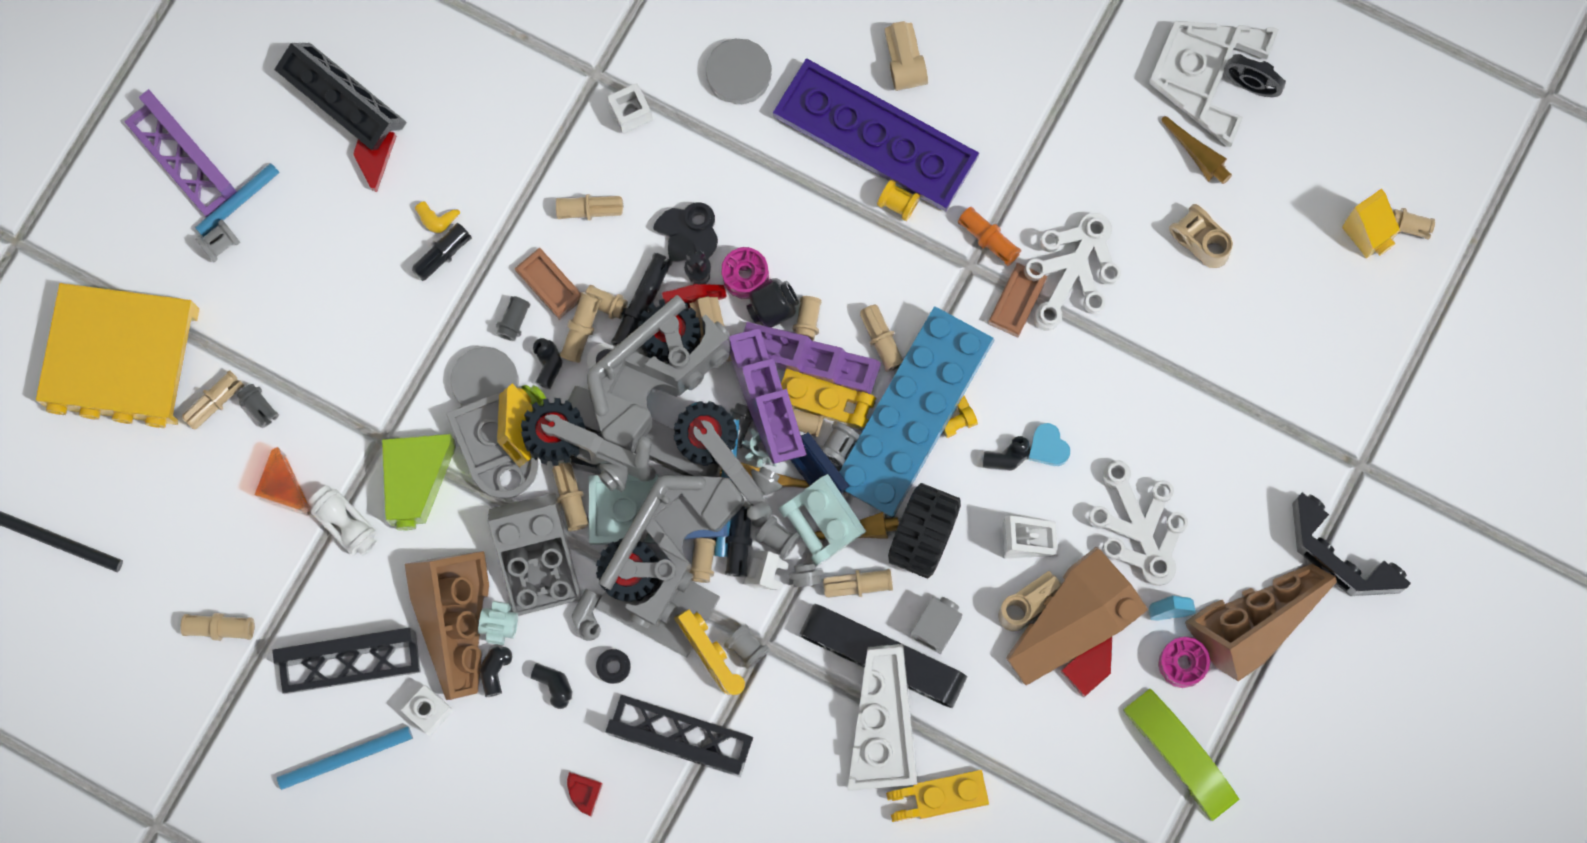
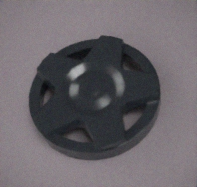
M1235 54L1232 58L1228 59L1224 67L1226 76L1234 84L1253 94L1274 98L1280 96L1285 88L1286 80L1274 71L1273 65L1266 61L1258 62L1241 54Z

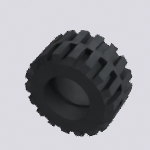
M920 483L914 489L894 535L888 553L889 563L927 579L932 576L939 564L961 508L960 498Z

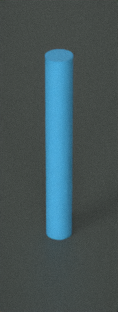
M272 163L267 165L195 227L196 230L203 237L219 225L218 222L221 219L224 221L280 172Z

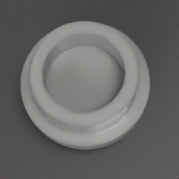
M806 563L794 566L795 572L788 574L789 579L793 580L794 587H806L821 583L820 575L823 574V569H815V563Z

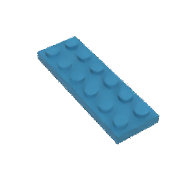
M933 307L839 472L849 485L845 490L847 493L890 517L896 515L995 341L993 337L938 307Z

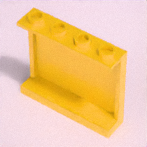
M59 283L36 401L46 407V412L56 415H66L67 411L79 412L80 417L99 420L100 415L112 416L113 421L124 424H132L133 419L143 420L145 425L155 428H165L166 424L178 425V419L173 416L190 324L191 321H198L200 308L192 300Z

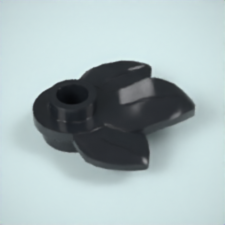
M702 202L692 203L685 209L671 208L665 211L653 226L654 231L670 237L668 240L669 259L673 262L687 260L686 255L689 251L695 253L699 250L703 251L705 257L709 259L714 254L718 245V237L713 229L715 224L714 212L709 205ZM697 215L705 218L704 222L700 225L692 222L693 218Z

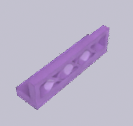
M148 89L139 96L144 106L124 122L200 211L208 217L237 191ZM152 113L157 119L156 133L141 132L136 125ZM163 127L167 130L169 134L162 133ZM148 139H155L154 146ZM161 140H175L178 143L176 156H162L160 154ZM183 150L189 157H182ZM168 162L175 163V168L173 169ZM182 163L196 164L198 166L196 180H186L180 177ZM203 173L210 181H203ZM189 186H196L195 193L189 188ZM202 187H216L222 194L207 207L200 200Z

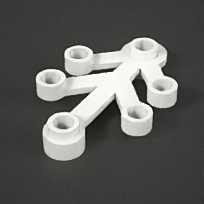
M1087 214L1076 228L1061 232L1048 230L1041 236L1040 246L1046 252H1054L1060 245L1077 241L1081 242L1074 253L1045 261L1032 259L1024 268L1025 276L1032 281L1040 280L1044 275L1065 270L1049 301L1042 303L1034 312L1033 320L1039 329L1051 331L1061 323L1062 311L1060 308L1077 277L1085 298L1083 301L1085 310L1091 314H1096L1104 308L1106 303L1105 297L1097 291L1087 258L1094 248L1101 268L1099 279L1106 285L1114 284L1120 278L1121 270L1117 264L1113 263L1108 249L1107 240L1111 237L1112 225L1103 214ZM1098 224L1101 228V233L1094 234L1090 229V225ZM1047 236L1054 237L1056 245H1047L1045 238ZM1031 265H1038L1041 273L1039 275L1032 274L1030 272ZM1105 269H1112L1115 273V278L1108 279L1104 274ZM1089 298H1097L1100 302L1099 308L1091 307ZM1044 311H1053L1055 314L1054 320H1047L1044 317Z
M1113 460L1106 465L1103 471V481L1109 488L1117 490L1130 522L1110 515L1109 510L1103 506H1097L1092 509L1089 515V522L1095 528H1106L1140 542L1145 555L1125 548L1123 542L1118 538L1108 539L1103 546V553L1110 560L1119 559L1141 568L1144 578L1149 583L1157 586L1165 585L1176 574L1177 566L1172 553L1180 534L1188 526V518L1181 512H1174L1168 517L1166 521L1168 531L1158 549L1153 534L1166 502L1174 494L1173 485L1165 480L1155 484L1152 490L1153 499L1146 517H1144L1129 483L1131 478L1129 465L1121 460ZM1120 468L1123 470L1124 476L1116 479L1112 476L1111 470ZM1165 486L1169 490V496H1159L1157 488ZM1094 513H1104L1106 521L1103 523L1096 522L1093 517ZM1175 517L1180 518L1183 521V527L1180 529L1174 528L1171 525V519ZM1115 543L1119 546L1120 552L1112 555L1108 552L1107 546ZM1155 562H1162L1166 568L1165 572L1161 574L1155 572L1153 564Z

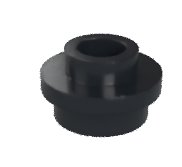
M618 649L604 651L596 662L598 676L609 684L621 683L628 677L631 670L628 656ZM611 661H618L620 663L618 672L610 673L607 667Z

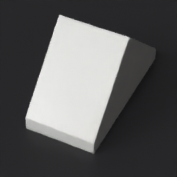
M1012 515L1005 516L1002 524L1004 559L1058 556L1055 521Z

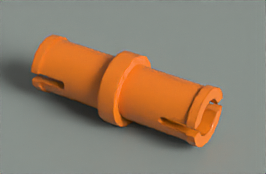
M972 206L966 209L960 216L958 224L962 225L979 240V246L983 249L987 247L1006 266L1011 265L1020 255L1019 253L1022 250L1000 232L1001 228L997 224L991 225Z

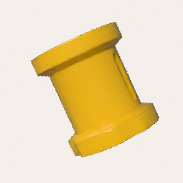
M890 180L881 193L877 206L880 208L885 206L902 215V219L907 222L919 202L920 195L917 193L912 195L897 187L895 181Z

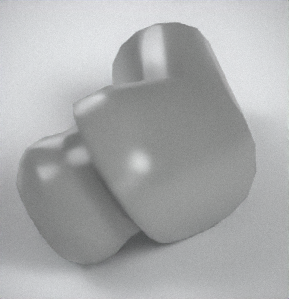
M585 589L572 613V620L576 631L586 641L595 640L601 632V628L593 614L601 596L589 589Z

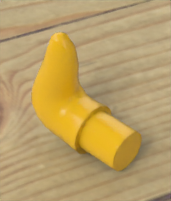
M426 201L420 202L415 206V210L420 216V221L428 230L434 233L445 231L460 214V210L454 209L438 217L430 209Z

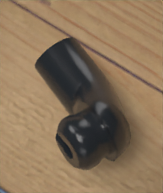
M539 338L533 344V352L537 354L542 369L535 383L550 390L562 367L563 360L560 357L557 346L551 340Z
M1017 436L1012 439V443L1002 453L984 451L983 468L1015 470L1030 454L1029 440L1023 436Z
M496 646L490 649L480 666V676L485 697L502 694L498 673L502 666L512 662V652L508 647L500 648Z
M536 663L530 679L548 685L552 696L550 703L553 707L557 709L566 708L572 699L573 693L567 676L561 671Z

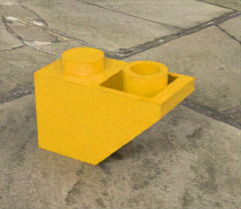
M512 383L499 394L497 442L520 468L532 458L530 451H527L523 441L521 423L522 420L525 421L524 414L526 411L532 412L533 409L529 395L522 388H516Z

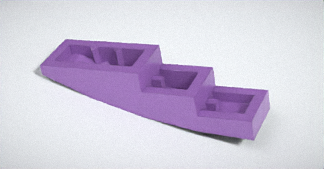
M751 322L746 323L744 332L760 328L769 359H774L776 368L784 371L787 368L855 391L871 394L881 365L877 359L848 353L841 347L812 341L805 335Z
M760 328L731 335L729 337L731 360L747 406L772 464L805 456L806 452L787 389H782L774 359H769Z

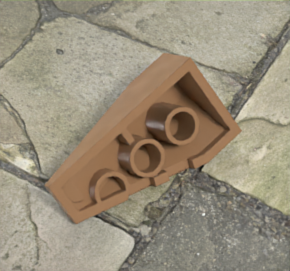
M1098 547L1093 548L1067 570L1062 577L1065 580L1054 596L1050 595L1044 603L1045 609L1035 623L1029 624L1006 657L1009 664L1026 686L1118 634L1148 610L1132 584Z
M484 551L406 563L405 571L410 601L445 699L452 700L477 694L482 651L478 648L480 636L478 626L483 609L484 597H488L489 592Z
M1310 564L1275 578L1272 586L1256 592L1253 588L1242 591V598L1226 604L1223 600L1214 602L1185 621V624L1193 637L1205 646L1214 666L1239 682L1262 666L1337 583L1335 576L1314 564Z

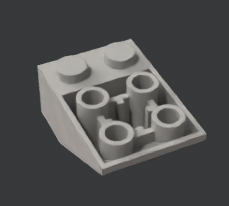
M556 493L489 509L488 524L513 612L518 613V616L579 601L581 593Z

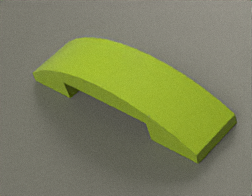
M1151 688L1123 709L1124 713L1144 738L1147 737L1189 789L1191 792L1189 794L1211 821H1214L1240 800L1206 751Z

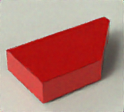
M391 131L378 150H371L358 139L353 152L362 173L374 192H377L397 137Z
M693 284L662 292L665 304L670 301V298L672 299L678 295L687 303L688 308H690V303L700 298L718 297V300H722L727 297L724 285Z
M1112 637L1077 656L1061 670V673L1084 698L1111 674Z

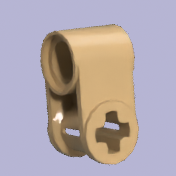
M1192 204L1189 207V213L1178 223H1172L1169 226L1172 236L1182 246L1189 249L1207 267L1220 268L1228 261L1233 246L1232 238L1201 206ZM1214 243L1219 244L1224 249V252L1213 254L1207 246Z

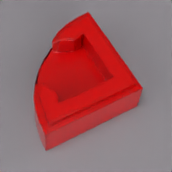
M569 772L567 787L572 802L582 813L592 817L603 783Z

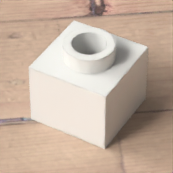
M638 83L607 96L609 105L623 133L653 120L652 112ZM633 108L637 110L631 114L626 115V111L628 109Z
M425 684L401 710L429 736L454 711ZM423 703L431 705V711L427 715L420 714L419 708Z

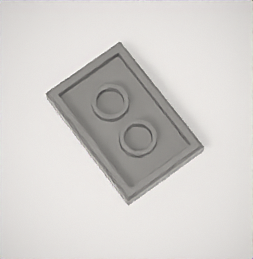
M659 580L658 585L654 587L650 595L645 596L640 601H619L608 595L606 591L604 592L596 609L686 658L693 647L674 620V617L684 610L690 609L692 614L698 612L707 623L720 599L719 595L691 581L684 593L678 591L672 603L677 606L670 620L667 623L661 621L659 627L650 623L648 629L629 619L632 612L625 609L626 604L638 605L645 603L661 587L662 580Z

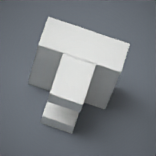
M752 551L744 585L752 588L782 590L784 583L775 580L776 569L787 570L789 563L779 558L780 555L770 551Z

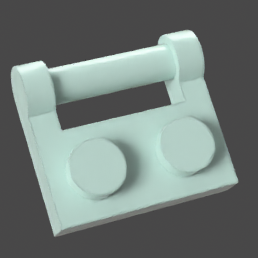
M828 474L822 476L778 509L784 518L788 517L798 534L801 535L800 537L813 555L811 559L816 567L866 532ZM803 505L830 543L825 548L800 512L799 508Z

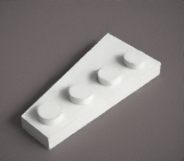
M903 644L868 647L847 791L917 785Z

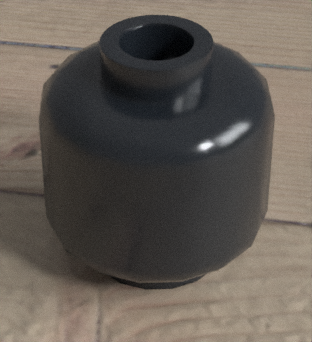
M773 278L749 293L750 304L746 305L755 323L761 321L767 327H775L795 315L796 305L799 304V300L788 281L782 282L778 278Z

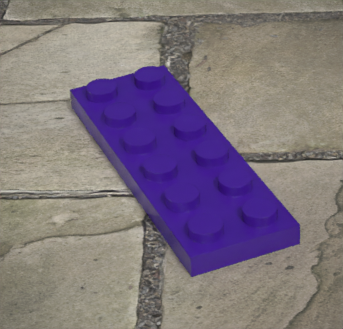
M808 58L803 62L773 111L774 118L888 181H895L897 186L912 194H919L921 199L944 212L949 208L979 158V152Z

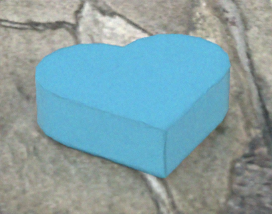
M1051 423L1041 424L1034 433L1028 460L1050 466L1064 465L1070 457L1068 443L1060 439V431L1055 425Z
M1172 595L1154 602L1148 607L1150 619L1153 621L1182 618L1196 613L1194 600L1189 597Z

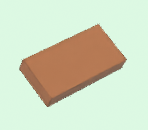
M540 247L515 268L517 274L558 320L579 303L581 292Z
M1016 263L988 321L989 325L1019 338L1048 277L1044 275L1040 280H1029L1024 273L1025 266L1020 263ZM1030 268V272H1031L1032 274H1034V275H1039V274H1040L1039 272H1037V271H1035V270H1033V269Z

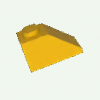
M1382 188L1354 207L1342 226L1343 230L1366 259L1375 252L1381 256L1396 244L1393 239L1400 231L1387 195Z

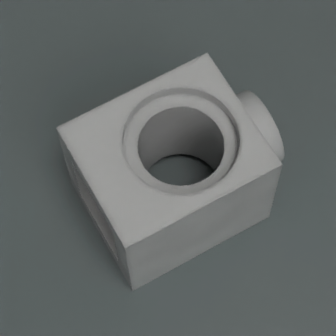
M932 597L913 629L911 638L942 654L962 619L963 614L958 612L960 607L945 597H941L940 600Z

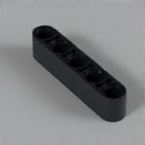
M815 603L799 633V636L863 668H865L868 647L902 644ZM903 644L908 689L943 706L953 708L968 676Z

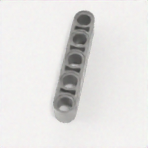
M575 386L568 401L572 403L573 409L577 407L580 411L585 429L600 434L589 390ZM652 419V428L646 435L651 441L650 461L683 476H715L719 464H709V466L696 465L686 459L674 441L675 430Z

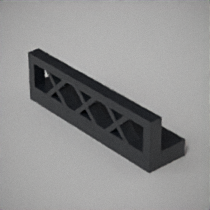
M290 43L274 69L371 150H378L390 131L402 130L407 123L311 43Z
M410 627L272 649L273 662L279 666L282 694L284 695L421 673L416 632ZM409 647L412 666L397 668L387 661L396 649ZM388 650L383 657L376 653ZM371 653L380 660L373 671L369 673H362L354 667L362 654ZM353 656L349 663L342 658ZM330 659H338L346 665L337 678L328 679L319 672ZM319 661L315 668L308 664ZM303 664L312 671L303 683L290 685L288 666ZM384 664L392 668L387 670H381ZM350 670L357 673L356 675L346 676ZM316 675H318L320 678L323 679V680L313 681V682H312V680L316 677Z
M624 695L620 696L613 720L609 719L605 731L609 736L740 778L754 738ZM626 704L639 708L646 721L635 727L622 723L621 719ZM646 711H649V712H652V713H655V714H658V715H656V716H654V717H652V718L649 719V717H648ZM663 717L671 718L679 732L665 737L656 733L652 723ZM678 721L690 726L682 730ZM649 726L651 732L642 728ZM699 727L707 731L712 742L702 748L689 744L685 734ZM712 732L717 733V734H721V735H724V736L721 737V738H719V739H717V740H715V738H714ZM681 736L684 742L675 739ZM729 738L744 742L739 760L723 755L718 744ZM715 747L717 753L709 751L708 749Z

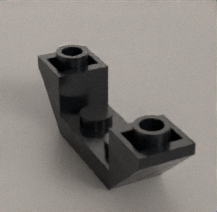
M1303 492L1292 503L1297 552L1310 563L1335 576L1336 584L1348 595L1400 594L1409 587L1411 582L1405 578L1407 576L1406 572L1393 562L1388 564L1386 561H1382L1366 579H1363L1360 576L1362 574L1361 570L1355 564L1348 560L1343 562L1334 554L1335 549L1330 543L1321 537L1316 539L1312 536L1329 516L1324 510L1326 508L1325 505L1314 495L1309 494L1307 496Z

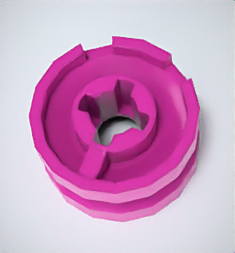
M740 247L732 250L722 263L721 274L725 288L732 296L739 299H749L751 291L769 280L767 261L759 251L753 248ZM751 268L752 274L749 278L740 277L739 270L748 271Z
M1180 637L1164 647L1159 655L1158 667L1167 683L1173 687L1183 689L1193 687L1204 679L1209 671L1210 657L1207 649L1201 642L1195 638ZM1184 655L1188 656L1187 660L1189 665H1191L1188 669H1182L1178 665V659Z

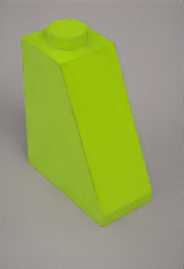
M451 434L382 440L386 521L391 526H396V530H414L417 528L416 524H426L456 449V441Z

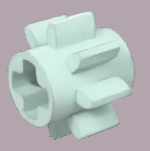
M750 429L751 441L745 440L742 442L744 448L751 449V452L745 456L746 461L750 462L755 459L760 469L769 462L772 466L776 467L777 464H772L768 453L765 454L763 450L758 451L757 444L762 442L756 430Z
M493 601L491 609H482L478 632L479 634H486V641L488 643L504 645L505 638L514 639L518 625V613L510 612L511 605L509 603Z

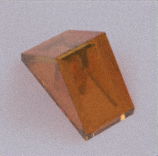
M279 447L272 449L254 495L263 502L305 516L312 514L286 454Z

